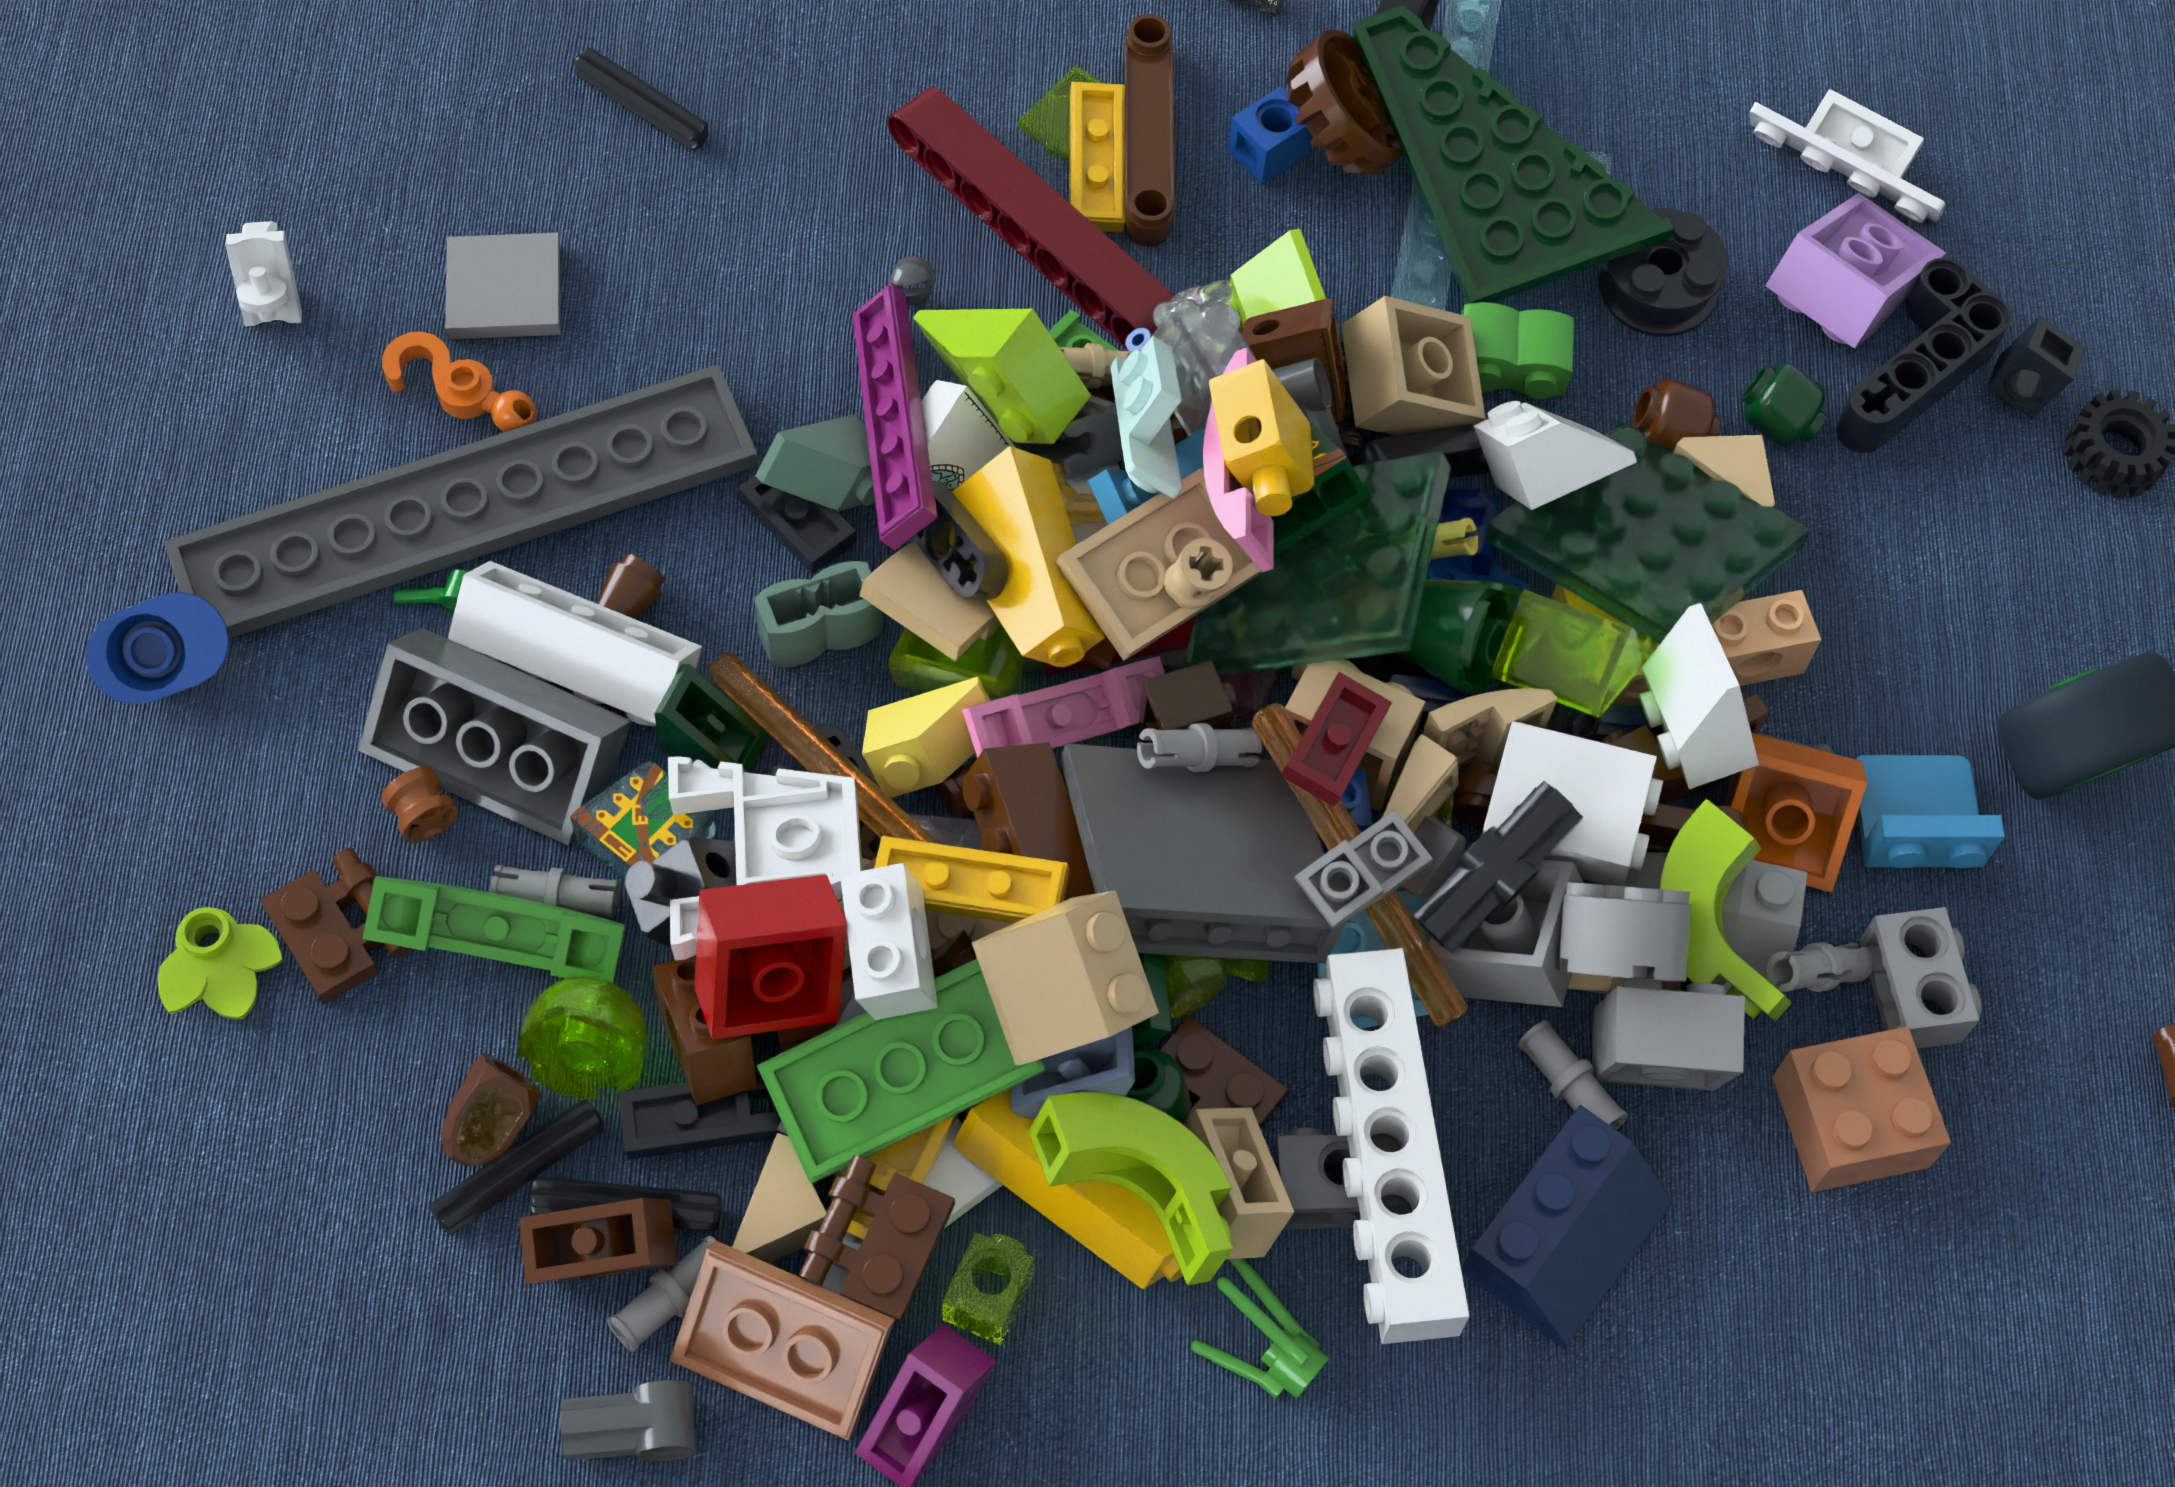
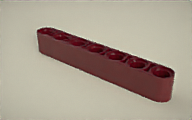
M933 86L927 88L888 116L887 125L891 136L908 156L1127 351L1129 350L1126 347V339L1132 331L1138 328H1146L1154 337L1159 339L1171 334L1183 324L1185 319L1182 307L1176 297L1164 285L940 89Z

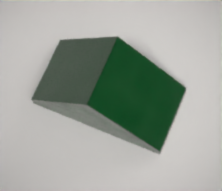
M681 664L654 713L662 753L672 757L691 758L692 763L698 759L713 769H718L720 762L742 764L744 772L750 773L770 736L769 732L690 664Z

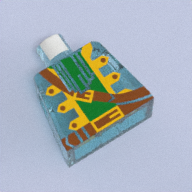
M695 759L692 762L693 766L710 768L701 760ZM650 761L639 765L578 808L570 816L576 842L624 882L628 870L634 863L638 861L652 863L683 839L689 837L713 839L716 833L712 810L673 815L669 802V775L654 762Z

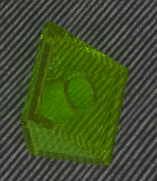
M1523 589L1495 661L1493 678L1522 689H1551L1557 698L1556 702L1600 718L1657 649V639L1622 624Z
M1003 625L986 641L979 637L956 662L905 627L890 655L888 667L896 686L922 693L979 676L985 692L992 701L1015 695L1026 657L1021 655Z

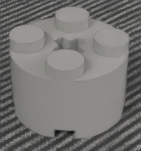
M1567 882L1566 894H1564L1558 970L1611 977L1648 978V976H1652L1654 980L1686 981L1692 904H1689L1690 892Z

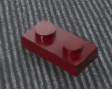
M1338 672L1280 776L1334 807L1345 791L1393 702L1343 673Z

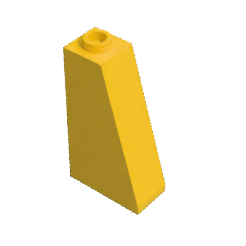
M1009 446L953 490L952 493L1001 549L1007 560L1008 575L1004 589L998 597L986 601L1023 657L1064 668L1080 661L1085 652L1103 640L1105 635L1055 563L1060 554L1076 545V541L1051 460ZM953 525L950 529L948 537V542L951 546L953 545L954 541Z
M1011 1089L982 1102L969 1111L953 1141V1145L961 1154L1142 1290L1164 1276L1170 1282H1174L1183 1276L1159 1217L1141 1197L1117 1184L1104 1181H1083L1049 1187L1028 1132L1035 1118L1017 1116L1011 1109Z

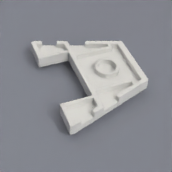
M668 757L669 802L673 815L734 807L737 885L827 874L838 900L843 898L840 875L863 871L858 795L854 778L778 769L776 776L746 773L743 770L742 764L720 762L718 769L693 766L691 758ZM699 896L670 900L671 948L675 961L685 960L696 955Z

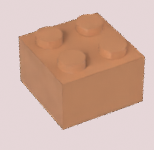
M1908 1026L1790 1050L1772 1076L1812 1193L1930 1168L1951 1144Z

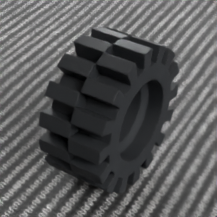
M2120 389L2110 390L2106 398L2103 393L2094 396L2090 403L2087 402L2065 439L2068 442L2064 447L2065 456H2072L2067 463L2071 472L2082 469L2083 471L2078 480L2083 485H2086L2091 479L2098 483L2094 492L2101 495L2110 487L2113 488V498H2123L2128 490L2131 497L2140 496L2144 489L2149 491L2156 485L2175 457V424L2165 425L2171 415L2166 409L2159 413L2153 411L2157 401L2148 397L2145 404L2138 402L2139 392L2130 390L2125 399H2122ZM2111 432L2127 437L2137 446L2140 455L2131 456L2117 452L2106 443L2102 433Z

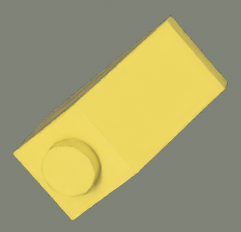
M979 676L868 710L862 755L887 799L942 783L975 753L962 709L991 701Z

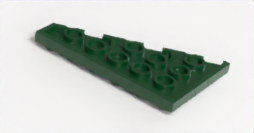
M1401 5L1352 23L1354 40L1467 304L1478 302L1493 303L1672 238L1674 228L1669 218H1660L1635 198V191L1623 181L1610 177L1603 165L1572 140L1569 143L1564 141L1542 123V116L1529 106L1518 103L1511 91L1481 67L1475 69L1451 50V43L1440 34L1427 30L1422 20L1405 6Z

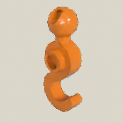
M408 332L396 337L388 344L382 355L384 376L393 392H400L405 388L403 379L404 366L411 360L423 358L433 363L432 375L437 396L443 410L449 415L460 419H470L488 412L491 414L495 425L503 433L532 424L535 421L536 406L526 393L517 390L502 393L495 391L493 378L487 367L480 362L470 359L452 362L446 344L433 334Z

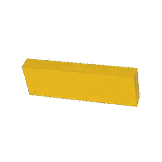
M1071 82L1069 203L1102 232L1123 233L1125 226V85Z
M887 836L881 837L874 867L879 868L904 863L922 885L926 911L1013 924L1063 902L1070 873L1068 863Z

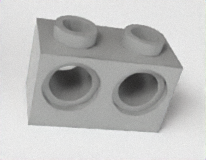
M1946 907L1875 916L1859 939L1861 947L1864 946L1868 949L1872 957L1873 965L1869 977L1884 1030L1908 1026L1917 1049L1962 1043L1979 1021L1981 1000L1975 985L1968 983L1962 963L1964 958L1963 939L1959 930L1955 927L1952 928ZM1905 943L1919 947L1925 953L1926 958L1912 954ZM1922 999L1936 1003L1942 1010L1943 1015L1929 1011L1924 1006Z

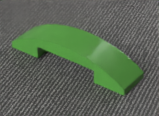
M376 876L374 878L362 939L426 951L428 947L550 970L551 976L612 987L625 925L571 909L492 892L432 882Z

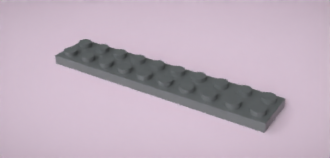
M717 364L163 542L180 592L198 595L215 606L226 622L230 639L759 466L758 454L721 368Z

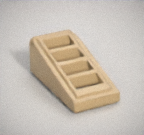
M1421 734L1411 749L1382 818L1395 809L1414 834L1423 819L1433 816L1457 788V757Z

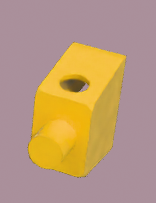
M1262 359L1210 379L1209 387L1226 466L1242 487H1246L1254 496L1255 507L1258 513L1264 516H1279L1291 508V497L1307 492L1314 486L1311 427L1306 416L1266 361ZM1256 418L1261 421L1262 430L1258 428Z

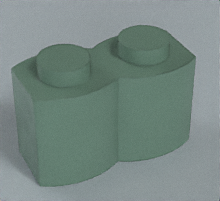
M842 562L822 570L811 580L791 579L778 582L767 587L754 598L758 634L771 667L788 668L799 666L814 660L826 649L844 650L855 648L868 643L882 632V611L859 596L863 580L871 574L867 562Z

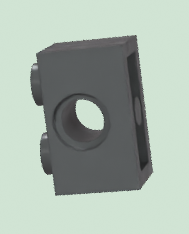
M1303 1127L1288 1131L1286 1136H1277L1272 1158L1295 1211L1283 1230L1353 1228L1354 1221L1361 1220L1357 1197L1348 1198L1345 1185L1332 1182L1324 1172V1169L1330 1166L1343 1167L1344 1158H1351L1347 1135H1324V1131L1319 1128ZM1381 1133L1371 1136L1374 1145L1382 1151L1396 1152L1401 1150L1399 1142L1391 1135ZM1394 1194L1381 1198L1383 1205L1390 1212L1399 1215L1409 1213L1411 1205L1405 1198Z

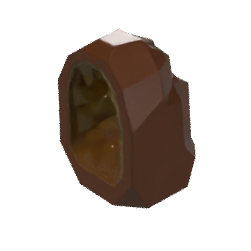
M482 1053L470 1067L466 1079L448 1106L449 1112L441 1130L444 1153L452 1161L465 1166L484 1165L505 1153L530 1117L541 1095L535 1083L520 1071L495 1056Z

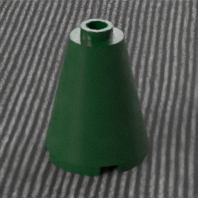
M1376 577L1370 580L1366 586L1360 587L1356 592L1351 606V615L1356 620V627L1360 634L1464 695L1471 697L1490 692L1485 689L1492 679L1503 682L1508 675L1517 654L1523 630V617L1513 615V599L1523 602L1522 593L1516 585L1503 581Z

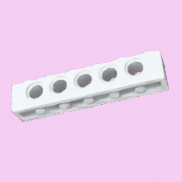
M1403 948L1328 955L1322 978L1314 979V1004L1317 1016H1327L1330 1037H1326L1323 1040V1057L1327 1075H1337L1340 1097H1334L1333 1118L1337 1135H1347L1351 1158H1344L1343 1178L1348 1198L1357 1197L1361 1220H1355L1353 1223V1238L1358 1260L1368 1259L1371 1283L1364 1284L1363 1292L1368 1323H1378L1382 1344L1460 1336L1470 1316ZM1357 1015L1369 1016L1379 1024L1380 1029L1364 1031L1355 1026L1351 1018ZM1366 1074L1380 1075L1388 1081L1391 1088L1385 1091L1372 1090L1362 1082L1361 1076ZM1381 1133L1391 1135L1399 1142L1401 1150L1396 1152L1382 1151L1374 1145L1371 1136ZM1390 1194L1399 1195L1409 1202L1412 1212L1404 1215L1392 1213L1383 1205L1381 1198ZM1401 1256L1412 1258L1419 1263L1424 1275L1418 1278L1404 1277L1395 1270L1392 1259Z

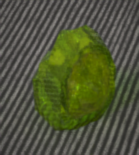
M1183 955L1164 956L1168 1000L1171 1005L1170 1019L1195 1013L1212 1002L1226 985L1228 974L1224 958Z

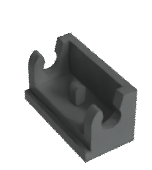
M1094 396L1089 398L1054 444L1015 443L1018 449L1051 460L1055 472L1071 478L1124 460L1116 403Z

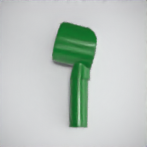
M453 570L444 588L395 590V603L441 604L444 608L454 613L463 575L468 573V571Z

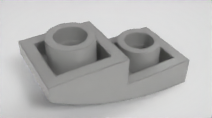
M1394 809L1350 842H1347V840L1341 842L1295 875L1294 879L1333 929L1410 880L1431 865L1433 858Z

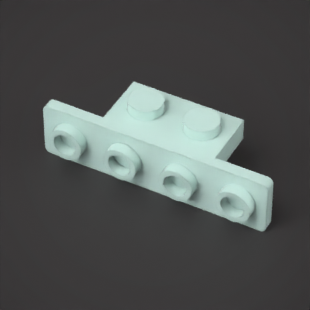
M1152 336L1141 352L1138 350L1133 351L1126 360L1117 356L1110 365L1125 470L1129 478L1141 489L1150 493L1160 491L1175 499L1182 490V483L1170 416L1182 399L1172 347Z

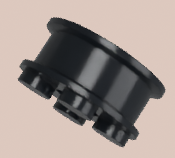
M1651 209L1660 218L1664 219L1667 217L1670 219L1674 228L1672 238L1604 262L1599 275V290L1609 312L1625 326L1652 336L1680 335L1700 326L1713 312L1717 303L1719 289L1724 282L1727 272V254L1717 233L1697 214L1673 209Z

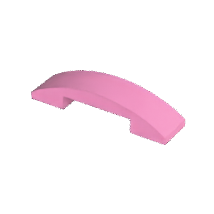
M1247 348L1238 350L1233 355L1223 374L1257 362V360ZM1212 402L1207 418L1203 447L1204 476L1210 502L1224 528L1262 572L1274 569V521L1270 516H1264L1257 512L1254 496L1246 487H1242L1226 466ZM1256 418L1257 426L1262 430L1261 421Z
M1160 656L1116 667L1093 676L1022 695L1007 696L962 709L977 758L985 748L1049 742L1053 750L1065 746L1066 743L1074 744L1138 725L1143 680L1163 675L1165 671Z

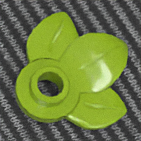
M202 907L188 913L181 921L175 937L177 949L166 958L159 968V995L162 1004L170 1014L179 1013L203 999L205 1004L220 1016L235 1020L243 1019L252 1010L257 1000L258 982L256 972L271 969L283 961L279 944L274 935L260 925L237 924L229 913L218 908ZM210 933L220 935L219 940L208 947L199 946L200 940L205 935Z

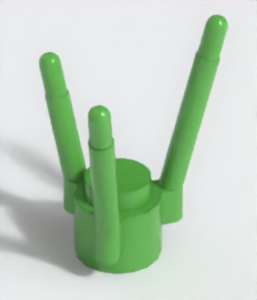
M1244 1258L1228 1259L1284 1328V1331L1281 1330L1226 1277L1218 1279V1288L1273 1341V1344L1260 1359L1270 1369L1267 1372L1199 1340L1192 1342L1191 1349L1194 1353L1211 1360L1213 1363L1259 1384L1275 1399L1283 1389L1297 1399L1330 1358L1318 1349L1320 1343L1303 1330Z

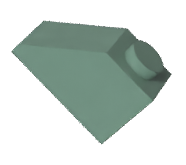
M855 414L779 431L755 475L763 484L830 509H836L837 511L875 503L866 425Z

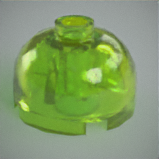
M593 977L566 978L551 984L531 1003L524 1018L516 1053L520 1061L524 1056L525 1060L531 1065L529 1075L538 1084L561 1095L580 1099H597L598 1092L595 1088H612L617 1086V1095L619 1091L628 1090L640 1079L648 1045V1027L638 1002L625 989L607 980Z

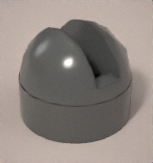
M910 256L898 261L890 275L889 283H893L906 293L907 305L913 306L925 301L930 296L935 286L936 275L933 267L926 260ZM922 282L924 284V288L904 289L902 287Z

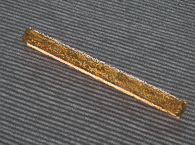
M724 652L718 660L711 662L709 672L713 675V681L811 773L854 778L858 795L859 818L880 838L887 836L939 844L735 653Z
M1274 703L1261 709L1254 715L1252 726L1282 773L1302 736L1284 707L1279 703ZM1286 780L1329 851L1344 840L1350 842L1361 834L1340 799L1333 807ZM1395 889L1366 908L1367 914L1388 948H1403L1409 982L1435 1025L1443 1028L1461 1019L1468 1011V1006L1397 890Z

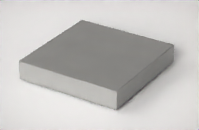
M558 232L447 237L445 329L448 340L561 335L560 239Z

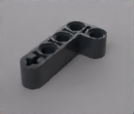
M1935 258L1927 262L1907 300L1906 309L1908 316L1924 333L1860 382L1851 392L1836 426L1838 439L1851 451L1871 453L1879 449L1988 362L1994 355L2011 323L2012 315L2010 308L2003 299L1955 260Z

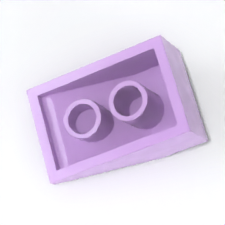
M1857 193L1796 235L1765 286L1778 295L1779 301L1785 307L1798 313H1804L1822 326L1823 332L1829 338L1841 344H1848L1855 349L1873 335L1907 299L1927 262L1935 258H1943L1946 252L1862 194Z

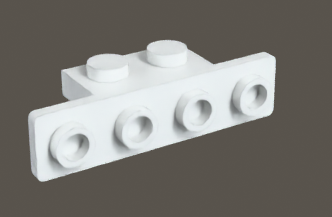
M1831 89L1828 90L1806 128L1755 102L1751 108L1749 118L1750 125L1755 127L1753 133L1767 144L1781 148L1783 143L1793 147L1802 152L1800 158L1809 166L1825 173L1830 168L1849 177L1847 183L1853 189L1868 197L1875 198L1877 193L1891 199L1896 202L1895 209L1900 214L1915 222L1923 223L1926 218L1937 223L1942 216L1945 206L1943 200L1902 179L1923 145V137Z

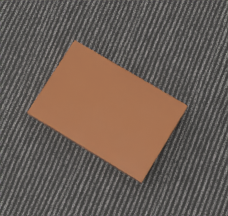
M715 1240L706 1250L670 1361L849 1441L856 1431L895 1319Z

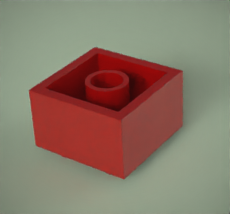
M827 874L699 890L694 989L711 1039L838 1022L847 923Z

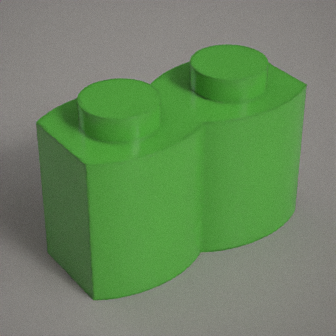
M1478 302L1464 304L1461 315L1468 316L1471 319L1482 392H1493L1510 388L1534 399H1547L1565 395L1573 373V317L1561 312L1543 309L1518 311L1509 306L1496 303Z

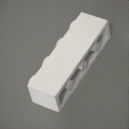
M492 561L463 575L448 639L466 646L496 661L500 660L515 666L521 672L541 681L554 682L573 690V695L593 704L605 703L625 711L626 716L630 720L646 726H656L654 713L681 664H690L696 670L702 646Z

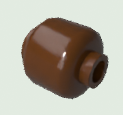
M1663 379L1654 387L1647 386L1637 399L1632 414V427L1637 429L1640 443L1644 447L1672 456L1676 444L1683 437L1717 436L1721 423L1720 417L1715 415V402L1710 393L1673 379Z

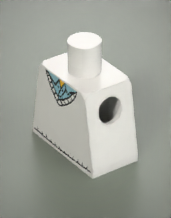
M936 380L922 399L921 405L932 480L944 483L951 492L1007 447H1015L968 386Z

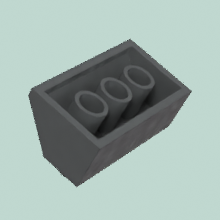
M420 628L387 644L358 751L404 772L419 767H430L439 776L442 783L441 789L569 846L574 843L583 828L578 823L579 815L587 812L592 813L615 775L632 720L429 630ZM582 806L585 811L578 812L576 820L571 818L570 816Z

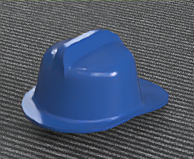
M174 592L162 594L122 609L99 622L88 638L85 659L89 676L100 691L115 701L137 705L157 701L199 685L214 676L226 660L229 636L226 622L215 606L198 595Z

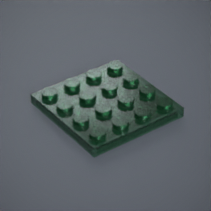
M1620 422L1604 436L1634 451L1636 463L1533 510L1516 501L1488 522L1485 541L1660 645L1690 606L1701 603L1712 625L1805 546L1810 528L1790 518L1781 510L1771 506H1761L1742 495L1741 490L1735 484L1713 479L1696 467L1687 457L1673 454V451L1666 447L1650 444L1642 432Z
M1436 452L1353 466L1371 497L1275 555L1274 569L1261 573L1197 614L1183 666L1186 668L1212 660L1219 676L1409 651L1451 468L1443 453Z

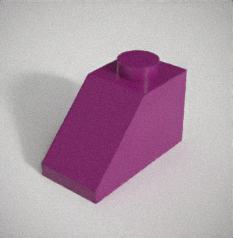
M945 1324L941 1325L909 1353L855 1454L900 1487H914L969 1412L997 1361Z

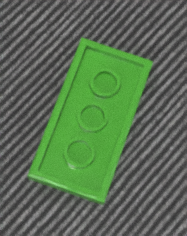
M978 959L934 979L938 1008L875 1020L866 1012L757 1065L810 1184L819 1182L847 1168L853 1155L866 1159L1047 1071L1042 1059L1023 1065H1015Z

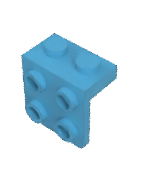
M1861 755L1855 759L1862 761L1868 782L1857 814L1865 867H1984L2005 838L2001 815H1979L1971 764L1965 757L1960 755Z

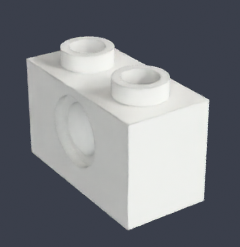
M904 863L840 875L855 1000L875 1020L938 1008L922 885Z

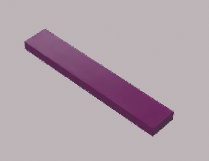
M891 283L854 312L852 317L880 541L896 550L938 518L906 293Z

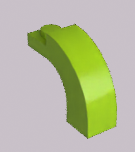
M1706 798L1687 820L1673 841L1664 863L1660 882V889L1690 892L1689 904H1692L1687 977L1694 984L1710 983L1724 986L1728 981L1732 987L1726 992V995L1745 996V1013L1752 1019H1755L1763 1011L1776 1021L1791 1005L1790 1000L1735 954L1726 938L1722 921L1723 904L1730 886L1762 848L1752 835Z
M1077 1092L1047 1097L1028 1132L1049 1187L1083 1181H1104L1117 1184L1141 1197L1159 1217L1186 1284L1193 1285L1210 1282L1233 1250L1229 1225L1225 1218L1219 1215L1217 1210L1232 1189V1186L1223 1168L1206 1145L1194 1133L1168 1114L1132 1098L1104 1092Z

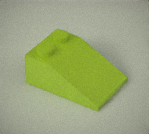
M1033 308L919 310L913 317L957 382L970 388L999 425L1002 432L1014 443L1054 444L1091 397V394Z

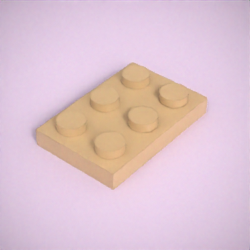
M1203 468L1198 469L1181 480L1182 490L1175 499L1162 492L1063 552L1055 561L1123 661L1263 573L1218 519L1210 502ZM1206 537L1217 540L1231 554L1233 561L1231 577L1203 607L1189 609L1179 606L1166 592L1164 585L1165 572L1176 562L1184 547L1194 539Z

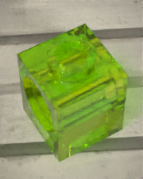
M975 1232L942 1301V1320L1002 1346L1033 1278L1035 1257L1026 1254V1247L1011 1237L994 1233L989 1238ZM995 1272L1002 1275L1009 1285L1002 1292L990 1295L979 1291L973 1282L983 1273Z

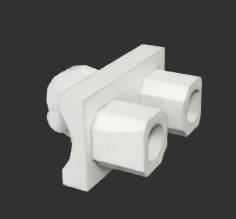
M269 221L246 223L243 225L242 233L226 234L225 246L244 326H255L262 322L273 320L301 323L302 309L285 231H279L277 223Z

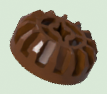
M1327 30L1296 53L1295 58L1290 62L1286 84L1289 86L1287 100L1299 109L1295 119L1298 125H1306L1313 135L1310 144L1313 147L1322 146L1327 151L1328 162L1331 165H1343L1345 172L1350 174L1378 175L1404 156L1354 37L1339 30Z

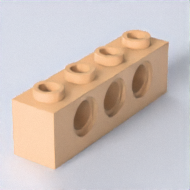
M1802 590L1704 608L1740 686L1804 674L1821 642V637ZM1685 612L1580 632L1569 662L1579 668L1578 674L1608 691L1605 702L1640 706L1639 694L1648 692L1642 667Z

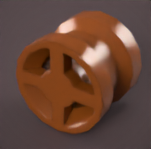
M419 767L399 775L387 785L381 795V800L386 810L393 815H397L400 819L398 829L404 840L410 843H420L441 834L452 825L459 813L452 798L442 795L440 792L441 780L435 770L430 767Z

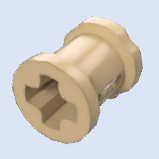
M1206 537L1194 539L1184 547L1176 562L1165 572L1164 585L1167 594L1181 607L1189 609L1203 607L1231 577L1233 570L1231 554L1217 540Z

